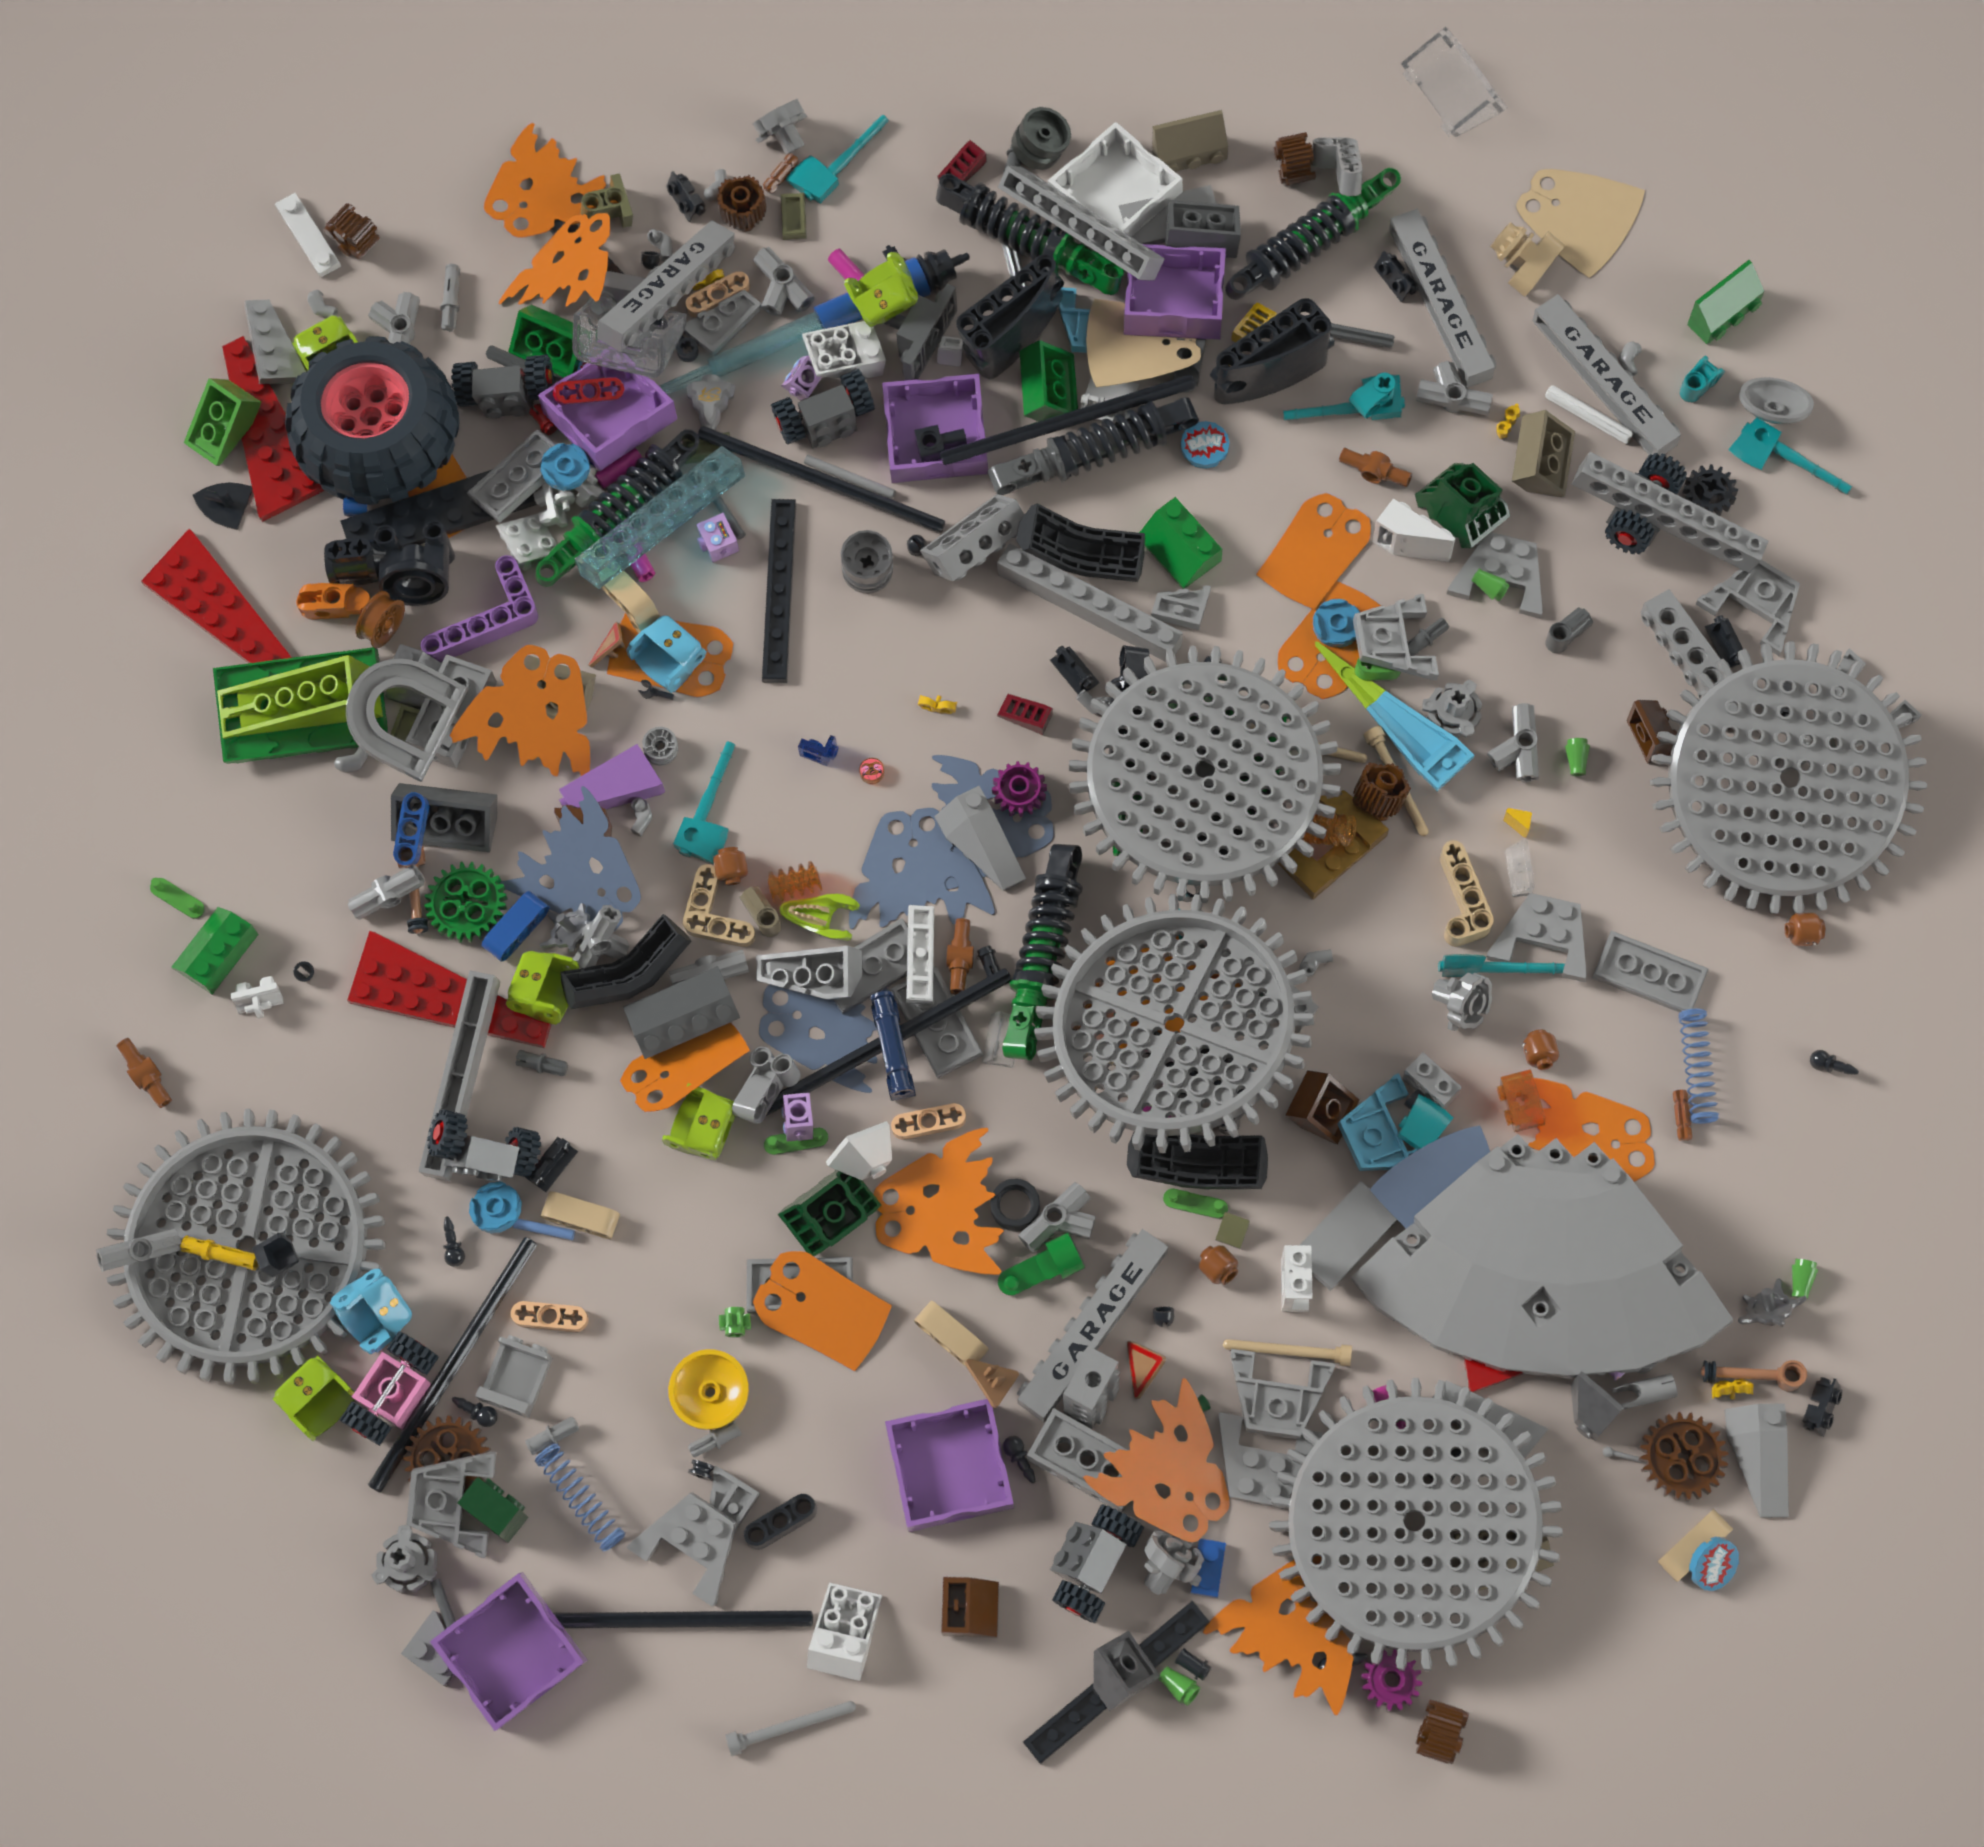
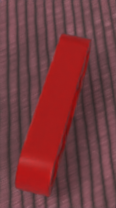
M614 377L564 381L557 384L553 389L554 399L563 405L612 401L620 398L624 393L622 381ZM611 382L614 387L618 388V391L614 392V396H612L610 391L601 393V388L610 386ZM585 384H590L594 387L595 394L592 398L584 396L582 389ZM575 385H577V394L567 396V400H565L563 395H560L559 392L563 390V386H565L567 391L575 390Z

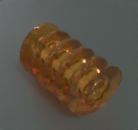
M1315 814L1312 822L1327 829L1324 839H1320L1306 832L1302 840L1308 844L1320 845L1322 843L1323 845L1332 844L1334 846L1348 847L1356 835V817L1349 815L1347 819L1345 814H1340L1337 818V815L1334 814L1333 819Z
M808 861L807 869L801 863L798 864L797 872L792 866H789L788 874H785L782 868L778 870V877L772 871L768 872L767 882L773 904L775 903L776 895H778L781 901L785 900V893H788L793 899L795 897V890L801 896H804L805 888H808L811 894H813L815 885L823 891L817 867H815L812 861Z

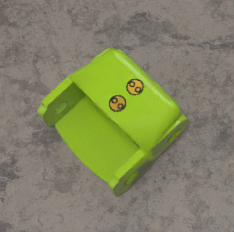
M897 252L888 253V261L870 270L859 281L855 278H847L844 285L851 300L860 311L866 324L870 327L885 323L917 303L918 294L910 271L903 257Z
M332 315L297 334L292 345L308 371L309 362L319 353L325 352L328 354L337 349V343L352 339L354 343L358 341L342 318Z
M535 951L523 953L508 989L507 1007L538 1021L557 1025L561 1022L569 1006L565 1000L560 972L579 969L578 962L571 957L555 953H539Z
M697 1087L688 1094L680 1106L673 1122L670 1136L663 1135L662 1137L663 1144L686 1154L716 1160L721 1155L735 1119L732 1113L734 1101L716 1095L707 1089Z
M317 1355L315 1358H310L276 1390L273 1400L287 1414L290 1420L310 1440L314 1441L316 1437L340 1420L350 1403L355 1401L352 1398L355 1391Z

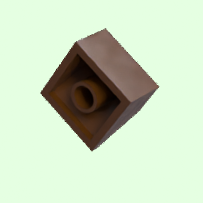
M1658 700L1634 701L1626 720L1647 764L1652 762L1651 758L1653 755H1671L1673 744L1659 740L1657 738L1658 732L1667 731L1677 735V731L1672 729L1668 722L1669 718L1666 716V709L1664 707L1661 708Z
M1307 1070L1285 1116L1300 1128L1338 1145L1342 1137L1338 1123L1357 1107L1360 1099L1329 1073Z

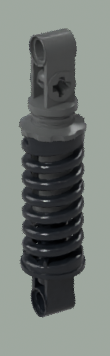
M1189 397L1180 398L1156 408L1152 401H1149L1147 404L1137 408L1138 412L1128 410L1125 417L1121 414L1115 415L1113 422L1106 418L1102 420L1101 426L1097 423H1092L1089 426V431L1085 427H1081L1077 430L1076 434L1070 431L1062 436L1050 437L1047 439V447L1041 450L1037 448L1033 450V453L1020 456L1005 463L996 464L988 470V475L996 494L999 495L1009 494L1014 490L1042 480L1047 482L1050 480V477L1058 476L1060 481L1064 482L1071 477V474L1074 476L1079 475L1078 467L1083 466L1084 470L1089 472L1092 469L1090 464L1092 462H1095L1097 467H1103V458L1107 457L1110 463L1116 461L1115 454L1117 453L1120 454L1121 458H1127L1126 446L1130 445L1133 453L1139 454L1140 447L1138 442L1140 441L1143 442L1147 450H1150L1152 445L1153 447L1157 445L1165 446L1167 445V435L1194 427L1199 422V418Z

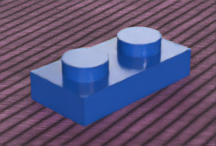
M1199 1539L1198 1550L1201 1552L1204 1561L1197 1573L1201 1577V1581L1197 1587L1192 1585L1191 1594L1218 1598L1226 1543Z

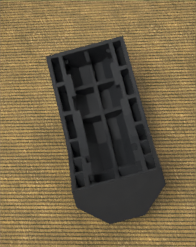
M1038 503L1031 505L1019 522L1016 541L1022 550L1063 571L1085 577L1138 582L1141 577L1145 553V533L1088 527L1075 523Z
M662 914L626 956L609 964L561 971V984L565 1000L571 1009L629 1000L654 986L692 941L679 926Z
M1146 1134L1144 1144L1140 1150L1134 1149L1132 1137L1128 1144L1127 1167L1134 1178L1184 1188L1206 1190L1262 1189L1267 1179L1268 1153L1265 1138L1262 1135H1242L1235 1138L1232 1136H1215V1146L1209 1147L1204 1139V1135L1190 1134L1191 1149L1189 1152H1184L1180 1143V1135L1167 1137L1165 1153H1159L1156 1144L1157 1135Z

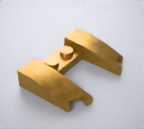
M1345 790L1341 791L1339 797L1327 799L1326 795H1322L1319 802L1336 808L1334 817L1350 833L1318 861L1312 856L1310 858L1306 857L1294 848L1288 854L1297 864V870L1293 874L1287 871L1282 863H1277L1313 900L1388 835L1389 829L1381 821L1377 820L1374 815H1371L1370 812H1366V809L1356 807L1352 801L1353 796Z

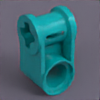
M1705 355L1686 374L1680 388V397L1686 402H1696L1721 379L1725 370L1722 368L1718 369L1709 361V357Z
M1389 373L1378 374L1364 386L1358 388L1350 396L1349 402L1365 419L1369 418L1393 398L1394 377Z

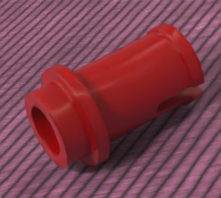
M535 405L534 407L538 412L531 408L529 414L539 424L542 433H546V435L553 434L558 428L543 414L541 405Z

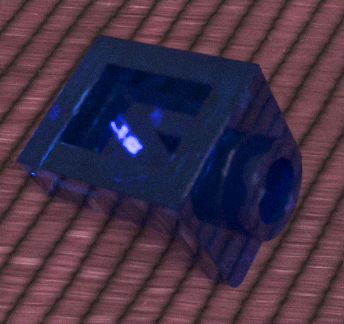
M830 735L825 747L814 739L808 741L801 738L798 745L801 757L824 766H828L830 759H835L839 750L836 737Z

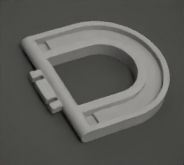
M409 659L385 660L365 670L352 686L346 704L348 728L355 742L369 756L422 782L435 755L446 756L448 751L441 748V745L449 749L453 742L450 737L453 730L451 725L455 726L459 720L455 716L469 688L417 661ZM394 687H403L445 707L424 751L388 734L379 726L375 718L374 706L376 699L382 692Z

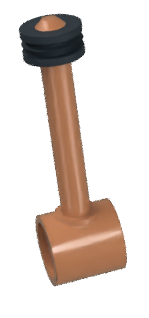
M423 844L419 862L415 865L417 867L420 865H425V851ZM410 848L404 849L401 853V858L404 862L409 861L413 856ZM398 864L399 868H407L406 866ZM418 888L409 893L412 919L407 921L408 932L411 934L425 933L429 930L428 920L422 918Z
M1796 1360L1786 1361L1781 1367H1777V1370L1716 1367L1715 1361H1712V1363L1704 1361L1701 1368L1703 1382H1707V1380L1710 1382L1711 1380L1712 1383H1715L1716 1377L1774 1380L1779 1388L1786 1392L1798 1390L1807 1378L1805 1366ZM1785 1371H1794L1797 1374L1798 1381H1789L1785 1377Z

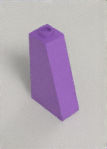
M636 744L560 788L559 791L562 798L559 799V802L562 806L573 805L581 808L579 801L584 800L581 787L584 786L594 796L600 807L607 810L632 803L635 798L647 799L665 793V789L642 750Z

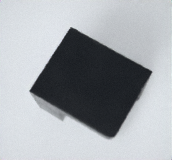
M277 1233L252 1247L260 1270L272 1278L299 1262L292 1241L281 1233Z

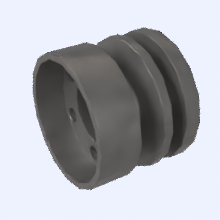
M870 530L857 531L850 535L843 543L841 565L843 578L848 586L857 592L867 594L883 589L891 580L893 573L892 548L888 540L880 533Z

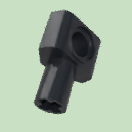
M938 424L914 430L922 463L940 460L941 451L967 444L964 428L941 434ZM927 443L935 444L932 447L925 446Z

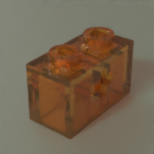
M1531 1069L1500 1077V1086H1496L1500 1101H1505L1507 1110L1504 1111L1505 1120L1508 1126L1512 1125L1514 1133L1545 1125L1546 1117ZM1520 1097L1521 1101H1524V1105L1520 1106L1519 1102H1516V1098Z

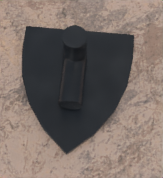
M219 483L193 494V498L198 508L211 521L221 526L238 530L253 489L252 486L240 483Z

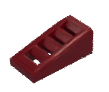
M969 140L937 176L938 180L942 175L951 173L960 180L967 182L987 163L986 152ZM963 161H967L970 165L967 166ZM957 167L963 171L962 174L956 169Z
M1007 694L997 716L1043 735L1053 715V708ZM1012 702L1015 706L1012 712L1008 713L1007 710ZM1020 706L1024 707L1021 715H1016ZM1031 710L1033 712L1030 718H1025L1028 711ZM1037 714H1041L1039 721H1034Z

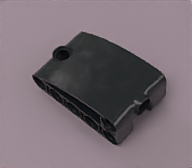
M1042 254L957 318L956 326L963 340L966 357L984 378L994 379L1019 359V351L1037 340L1055 314L1063 297L1062 287L1064 286V281L1059 276L1056 261L1051 255ZM1024 282H1032L1029 286H1022ZM1006 296H1012V299L1009 301L1002 300ZM987 310L993 311V313L990 315H983V313ZM967 325L974 326L970 330H963V328Z
M1302 298L1220 352L1216 358V367L1210 373V377L1215 381V400L1219 404L1227 405L1262 398L1291 387L1324 368L1327 363L1328 350L1335 345L1331 335L1332 323L1312 299ZM1307 312L1309 315H1302L1301 313ZM1287 325L1290 328H1282L1281 326ZM1263 338H1268V339H1270L1271 341L1265 342V341H1263V340H1261V339H1263ZM1248 351L1251 354L1245 355L1242 352Z

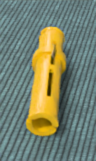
M185 1235L180 1245L182 1252L201 1256L203 1260H218L256 1271L259 1267L254 1253L223 1246L211 1239L201 1240Z

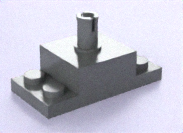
M946 284L943 291L940 290L937 293L934 302L918 295L917 303L912 306L906 317L898 314L884 323L898 329L896 334L898 352L901 362H903L902 373L904 374L905 381L918 380L942 336H944L956 315V287Z

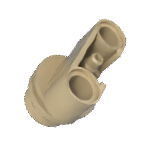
M1509 222L1490 247L1496 252L1498 260L1501 262L1504 259L1506 260L1504 264L1506 268L1511 264L1518 268L1508 281V284L1525 297L1565 245L1549 231L1536 245L1531 240L1534 236L1532 232L1527 236L1525 234L1527 229L1515 226Z

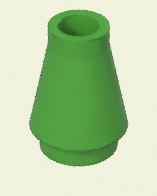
M1480 568L1471 579L1491 600L1496 599L1500 601L1510 586L1505 582L1506 579L1485 572Z
M1568 739L1565 750L1570 766V775H1586V765L1590 750L1588 739Z
M1795 1259V1264H1792L1793 1297L1806 1296L1808 1299L1809 1292L1818 1273V1269H1816L1817 1262Z
M1168 1666L1160 1674L1161 1677L1158 1678L1180 1704L1190 1705L1200 1692V1687L1196 1685L1197 1681L1172 1670Z

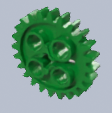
M472 861L468 868L465 867L463 862H460L459 869H456L451 864V872L447 873L442 869V878L433 877L437 883L436 886L428 885L432 894H425L426 900L430 902L424 905L425 909L430 911L426 916L429 920H433L431 925L434 929L439 927L438 932L441 936L447 932L449 940H452L455 935L459 943L462 942L464 936L467 937L470 943L474 935H477L482 940V932L485 931L488 934L491 931L489 927H494L497 924L496 919H501L504 916L500 910L508 909L507 905L503 903V901L508 900L506 893H502L506 888L504 884H499L501 879L498 875L494 876L492 869L485 872L486 868L483 864L477 869ZM453 886H462L458 892H450ZM487 888L484 894L475 895L478 889ZM450 909H457L455 915L446 916ZM482 912L478 919H471L473 913Z

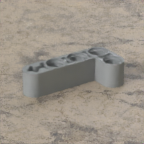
M1340 137L1313 139L1314 161L1312 166L1317 168H1336L1339 192L1346 196L1361 194L1363 168L1357 140Z

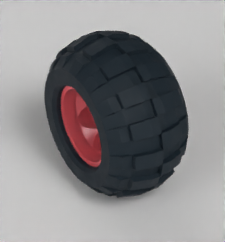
M369 336L366 338V341L357 343L349 339L337 343V349L328 354L321 352L309 362V370L302 372L301 376L298 375L292 385L290 394L292 403H287L285 418L289 446L303 473L316 484L319 483L322 489L342 500L352 497L359 504L376 505L380 499L391 498L392 502L409 497V491L416 487L424 489L434 481L437 476L436 470L442 468L443 465L446 466L455 447L454 438H457L460 424L456 398L443 371L429 357L424 359L422 353L416 347L403 341L393 344L386 337Z

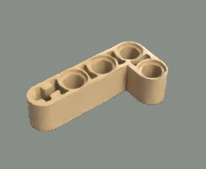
M601 551L583 564L590 577L627 614L631 624L638 633L653 624L660 617L653 601L646 592L605 551Z
M1448 841L1443 846L1440 863L1462 915L1453 917L1448 921L1444 932V939L1450 946L1457 947L1488 936L1494 918L1465 847L1459 841ZM1456 875H1465L1468 880L1461 882L1457 880ZM1473 897L1478 903L1471 905L1466 902L1465 898ZM1483 920L1487 926L1483 928L1478 927L1474 921ZM1459 928L1463 934L1456 936L1452 934L1450 929Z

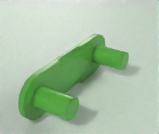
M153 878L151 880L150 890L155 896L190 918L195 919L203 915L205 907L201 901L164 878Z
M813 1128V1139L801 1141H787L785 1133L772 1135L764 1141V1148L767 1153L776 1155L821 1147L827 1143L828 1133L823 1128Z
M1175 1188L1168 1189L1163 1196L1165 1205L1173 1209L1217 1219L1223 1218L1224 1213L1228 1211L1226 1202L1214 1197Z

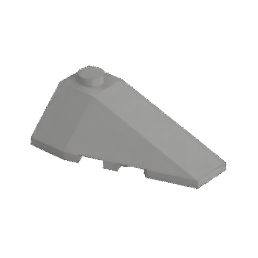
M980 786L956 796L935 816V820L945 838L961 850L967 859L973 861L1001 890L1006 891L1026 881V877Z
M850 946L756 955L757 981L827 1000L851 998L862 977V950Z
M1754 1404L1725 1409L1726 1436L1737 1457L1738 1466L1742 1469L1747 1481L1748 1490L1760 1518H1788V1447L1785 1404Z

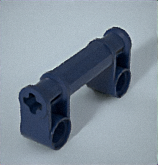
M892 991L877 992L870 997L871 1009L884 1058L890 1100L895 1101L914 1097L916 1092L905 1053L897 1002Z

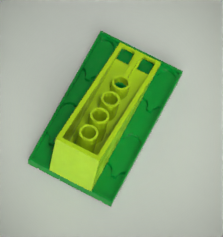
M371 647L213 668L223 762L226 764H238L314 752L321 753L346 748H359L348 728L346 704L350 690L358 677L369 667L379 663L378 649ZM382 692L376 699L374 714L379 726L389 734L384 692Z

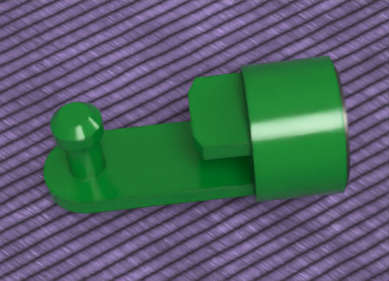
M1066 1233L1045 1243L1048 1248L1047 1250L1004 1270L998 1277L999 1289L1004 1294L1012 1296L1059 1274L1062 1279H1065L1085 1269V1263L1071 1235Z

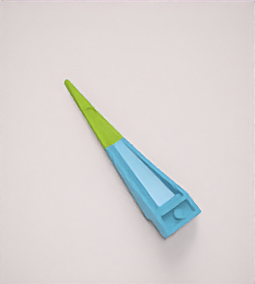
M1315 641L1316 648L1377 724L1382 727L1383 731L1418 775H1421L1437 792L1474 758V754L1455 736L1401 702L1373 681L1360 679L1355 674V668L1321 643Z

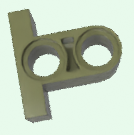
M620 173L610 176V188L588 192L582 197L581 215L585 214L590 219L595 214L607 213L610 219L619 217L623 228L632 226L633 213ZM615 200V201H618L619 203H618V204H613V203H611L610 201ZM592 205V206H595L596 208H595V209H590V208H588L587 206Z

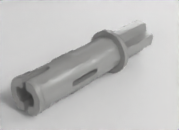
M447 264L445 267L443 303L440 306L442 311L441 327L445 331L452 332L456 328V316L460 309L459 305H457L460 268L456 264Z

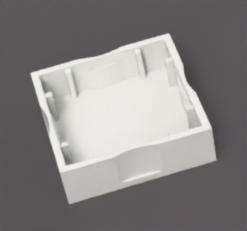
M1117 122L1097 137L1081 155L1068 162L1048 180V184L1130 237L1168 205V200H1174L1183 192V178L1159 158L1147 152L1140 142ZM1153 198L1130 219L1125 217L1123 223L1119 205Z

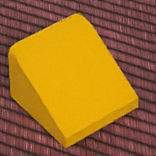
M1507 808L1503 821L1521 836L1527 838L1532 813Z

